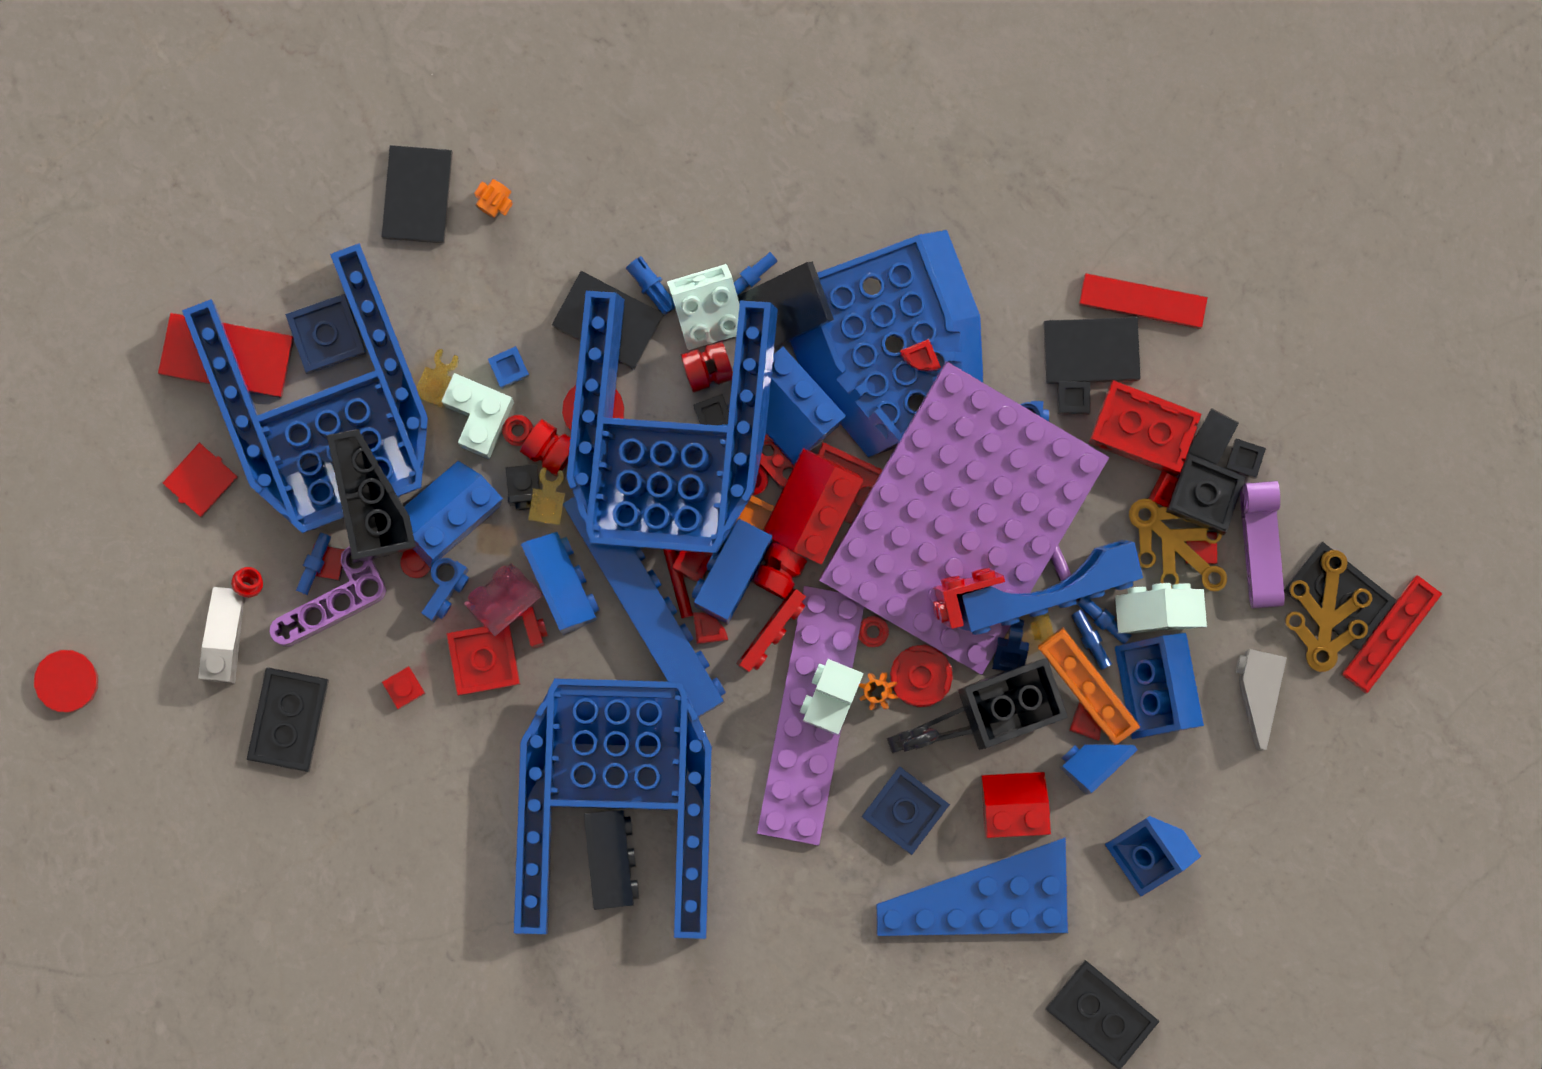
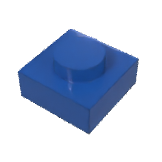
M516 346L488 358L501 389L529 377V373Z

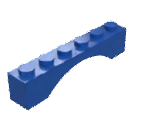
M1120 540L1094 548L1086 561L1072 575L1059 584L1041 591L1007 593L989 586L957 594L964 626H961L960 629L970 631L973 635L983 634L991 630L990 626L1001 623V626H1007L1019 622V617L1027 614L1030 617L1044 615L1048 613L1049 607L1056 605L1059 608L1069 607L1077 604L1076 599L1085 596L1087 599L1098 598L1105 595V590L1115 587V590L1130 588L1134 586L1133 581L1143 578L1135 542Z

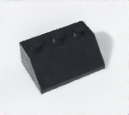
M623 810L585 813L584 822L594 910L634 906V899H639L638 880H631L630 867H636L634 848H628L627 836L633 835L631 816L625 817Z

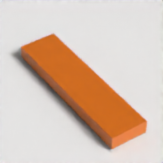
M1064 627L1038 645V649L1048 659L1049 663L1114 745H1117L1140 728L1139 723Z

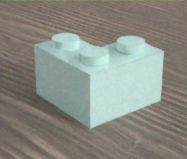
M454 373L441 402L444 407L469 417L458 444L463 449L490 459L514 401L508 395Z
M1171 583L1153 584L1151 591H1146V587L1127 588L1128 594L1115 596L1118 633H1144L1159 630H1186L1207 627L1204 589H1191L1190 583L1172 585V589Z
M830 659L827 660L826 665L819 663L812 683L817 685L813 697L806 695L800 713L805 714L803 722L838 736L864 673Z

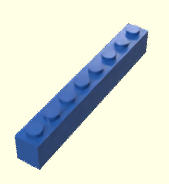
M575 497L563 503L569 517L668 682H682L698 718L723 704L724 700L721 696L726 694L723 686L717 677L711 680L705 669L710 667L701 650L695 653L689 642L694 638L686 624L683 623L679 626L673 615L678 611L669 596L663 599L657 588L662 584L653 569L647 572L641 563L646 558L640 547L592 544L588 537L584 520L579 513Z

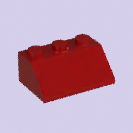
M803 448L763 531L772 535L773 540L793 552L822 565L863 482L862 477Z

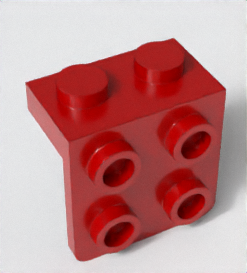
M983 568L971 572L972 577L964 579L959 576H952L942 579V585L934 587L937 601L933 602V609L936 619L941 620V623L951 629L964 626L957 594L1004 583V575L995 572V570H990V568Z

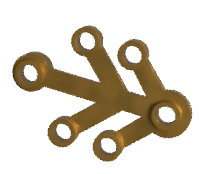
M1140 499L1133 503L1129 510V518L1131 523L1139 529L1140 552L1138 558L1141 567L1150 568L1156 562V555L1152 551L1153 530L1162 538L1163 574L1160 578L1161 583H1164L1165 575L1173 574L1176 578L1175 584H1179V576L1176 573L1175 566L1176 551L1202 575V583L1206 589L1219 591L1224 588L1227 583V574L1224 569L1219 566H1210L1184 542L1206 540L1209 543H1217L1222 538L1221 534H1219L1217 539L1211 540L1206 535L1208 530L1206 528L1170 529L1161 520L1178 519L1179 517L1167 513V507H1158L1150 499ZM1147 508L1150 510L1151 517L1148 520H1142L1139 517L1141 509ZM1147 552L1152 555L1153 561L1150 564H1143L1140 558L1143 553ZM1217 572L1221 577L1220 582L1217 584L1210 583L1208 580L1209 574Z
M1329 550L1321 558V566L1326 572L1322 608L1309 593V586L1306 582L1296 580L1289 587L1291 596L1299 599L1319 625L1318 639L1305 626L1304 616L1297 611L1287 614L1285 624L1289 629L1294 630L1307 646V663L1312 669L1319 672L1332 669L1338 660L1337 652L1354 639L1364 638L1368 633L1367 624L1357 619L1349 623L1348 630L1331 641L1333 627L1358 608H1365L1372 602V594L1368 590L1360 588L1355 590L1352 597L1335 610L1339 575L1347 567L1345 554L1338 550ZM1332 557H1338L1341 561L1340 566L1336 569L1331 568L1329 565ZM1297 584H1302L1305 587L1304 594L1300 596L1294 593V587ZM1360 592H1365L1368 596L1364 604L1357 602L1356 597ZM1293 615H1298L1301 619V623L1297 627H1293L1289 623ZM1357 623L1363 626V632L1360 635H1355L1352 632V627ZM1321 650L1326 651L1328 654V658L1324 662H1319L1316 657L1317 653Z

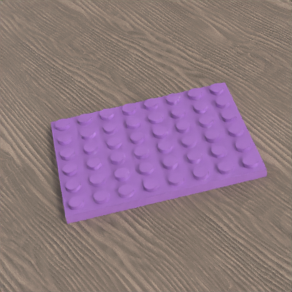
M945 362L821 574L819 581L982 675L995 654L998 637L1004 638L1010 625L1001 626V623L990 626L991 630L989 632L973 635L972 632L962 630L960 627L951 629L941 623V620L936 619L933 609V602L937 601L934 587L942 585L941 580L944 578L959 576L966 579L972 577L971 572L975 570L990 568V570H995V572L1004 575L1005 579L1004 583L996 584L992 587L1007 593H1030L1109 457L956 366Z

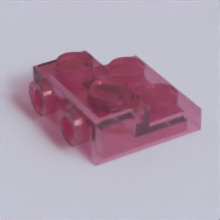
M512 563L499 568L492 575L493 579L484 587L480 586L474 589L468 596L469 600L464 603L475 619L494 636L543 596L537 586L529 581Z

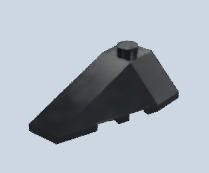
M359 429L327 435L353 563L382 558L416 548L409 514L380 468Z

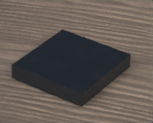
M1188 453L1183 461L1184 463L1166 512L1225 535L1228 531L1245 476Z

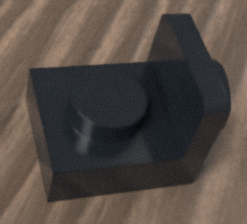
M537 464L506 467L508 504L515 506L516 510L534 509L535 503H541Z

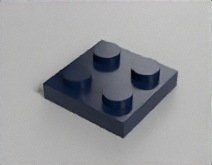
M345 293L285 314L306 374L366 354Z
M899 766L861 817L912 855L950 804Z

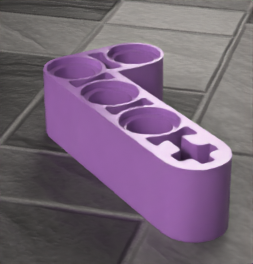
M1278 481L1245 483L1240 492V505L1250 606L1252 609L1284 606V584L1277 511L1280 509Z
M350 546L347 547L341 555V564L349 582L276 618L270 625L269 632L271 638L282 646L290 647L379 603L386 594V586L373 559L364 561L360 568L352 569L348 563L352 554ZM371 580L376 581L379 586L378 592L372 597H366L362 591L364 584ZM340 595H347L350 598V605L344 611H337L334 606L336 598ZM313 609H319L322 614L321 621L317 625H309L306 620L308 612ZM296 617H298L302 627L305 628L304 632L298 627L292 629L289 632L290 638L288 639L279 636V633L282 632L281 626L283 624L288 627L298 624L294 620Z

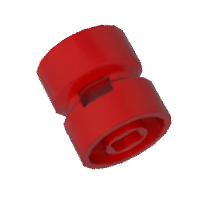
M722 341L706 346L705 351L702 353L696 349L680 354L693 393L709 388L711 382L720 385L732 381L733 371ZM713 359L716 371L708 373L705 361Z
M541 419L523 443L520 453L534 462L541 460L542 468L557 477L568 464L571 438L566 434L558 436L556 434L557 428Z
M771 542L764 555L765 565L758 566L751 581L773 595L787 600L795 586L792 579L793 577L800 576L807 560L790 549Z

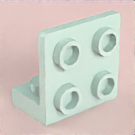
M727 264L667 281L688 350L737 335L740 304Z

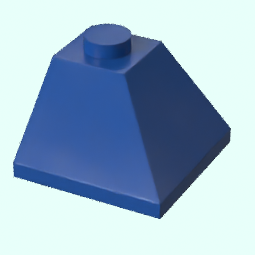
M1074 745L1062 757L1065 763L1060 768L1085 795H1088L1095 791L1138 749L1134 745H1084L1080 749Z
M1148 816L1105 844L1140 897L1178 875L1201 857L1184 830L1151 816Z

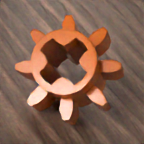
M492 179L489 185L482 181L474 192L475 197L479 199L475 206L492 218H495L498 212L505 216L513 205L512 200L508 198L512 192L494 179Z
M882 672L879 679H876L873 673H869L868 678L870 681L867 684H859V687L864 689L865 694L859 698L860 701H870V710H874L877 707V703H880L884 710L889 709L887 701L898 698L897 695L892 694V688L897 685V682H887V673ZM874 684L884 686L885 691L881 693L882 699L879 696L873 697L872 692L876 689Z

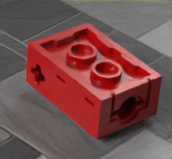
M1113 380L1107 391L1088 444L1176 477L1181 472L1183 461L1186 458L1197 429L1196 426L1202 414Z

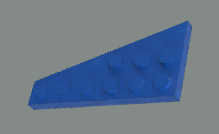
M1066 837L878 903L877 936L1068 933Z

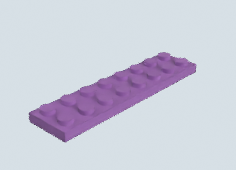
M804 586L803 594L806 597L802 603L805 607L797 620L757 834L819 846L840 732L837 736L803 722L805 714L800 713L806 695L811 697L814 695L817 685L813 684L812 680L819 663L826 665L827 660L830 659L853 668L864 606L840 592Z

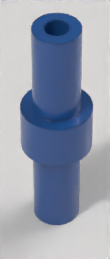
M771 252L753 267L748 266L740 273L741 277L734 282L737 296L748 286L752 288L761 280L759 277L778 262Z
M319 533L311 555L307 554L303 566L305 570L296 591L308 595L317 572H321L325 563L322 559L332 538L331 536Z
M1086 596L1081 597L1077 601V605L1094 619L1093 623L1102 631L1106 629L1122 644H1125L1132 635L1130 633H1118V625L1114 620L1115 616L1106 608L1102 610L1091 599H1087Z
M1081 609L1072 614L1071 616L1083 636L1080 638L1086 650L1090 649L1100 669L1103 670L1112 665L1100 643L1103 641L1097 630H1093L1083 610Z

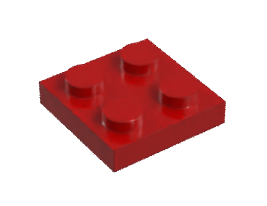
M509 622L447 633L458 696L520 685Z

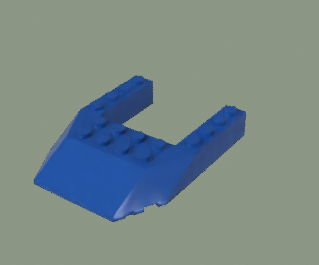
M360 243L330 255L375 371L263 414H257L218 310L212 299L182 310L250 487L301 533H306L344 518L327 435L359 429L398 497L420 489L422 486L428 417Z
M586 291L567 480L577 501V507L581 518L584 520L590 542L602 545L717 553L754 493L766 435L778 309L771 302L740 301L728 426L613 418L625 299L615 292Z
M554 678L543 702L540 704L536 715L520 742L514 933L548 934L552 807L678 810L674 938L706 939L712 746L682 682Z

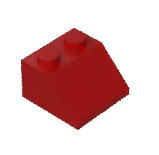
M1045 772L981 775L985 839L1051 835Z

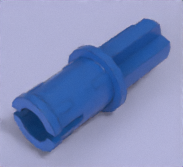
M642 256L638 257V259L636 258L626 267V270L642 288L641 293L643 295L647 293L663 314H668L675 309L671 295L660 283L662 278L655 275Z

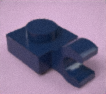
M1019 619V622L1010 625L1008 639L998 637L992 669L1007 671L1026 664L1029 643L1021 641L1024 620Z

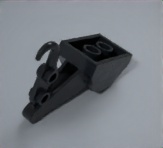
M1044 658L995 674L958 689L963 704L962 707L916 728L888 737L887 741L891 752L895 753L901 750L906 752L915 748L919 749L937 741L973 734L977 747L981 750L1066 719L1068 715L1048 659ZM964 711L970 726L939 733L933 728L929 729L930 726Z

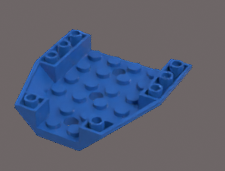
M947 230L920 234L817 273L834 320L791 340L790 343L800 366L846 415L841 423L842 427L868 458L896 448L917 412L909 408V397L917 394L925 398L945 362H949L983 382L980 313ZM873 278L879 281L881 290L877 294L870 295L864 291L863 283L867 279ZM892 336L899 337L903 342V349L929 339L941 369L925 372L911 367L904 361L899 352L892 353L886 349V340Z

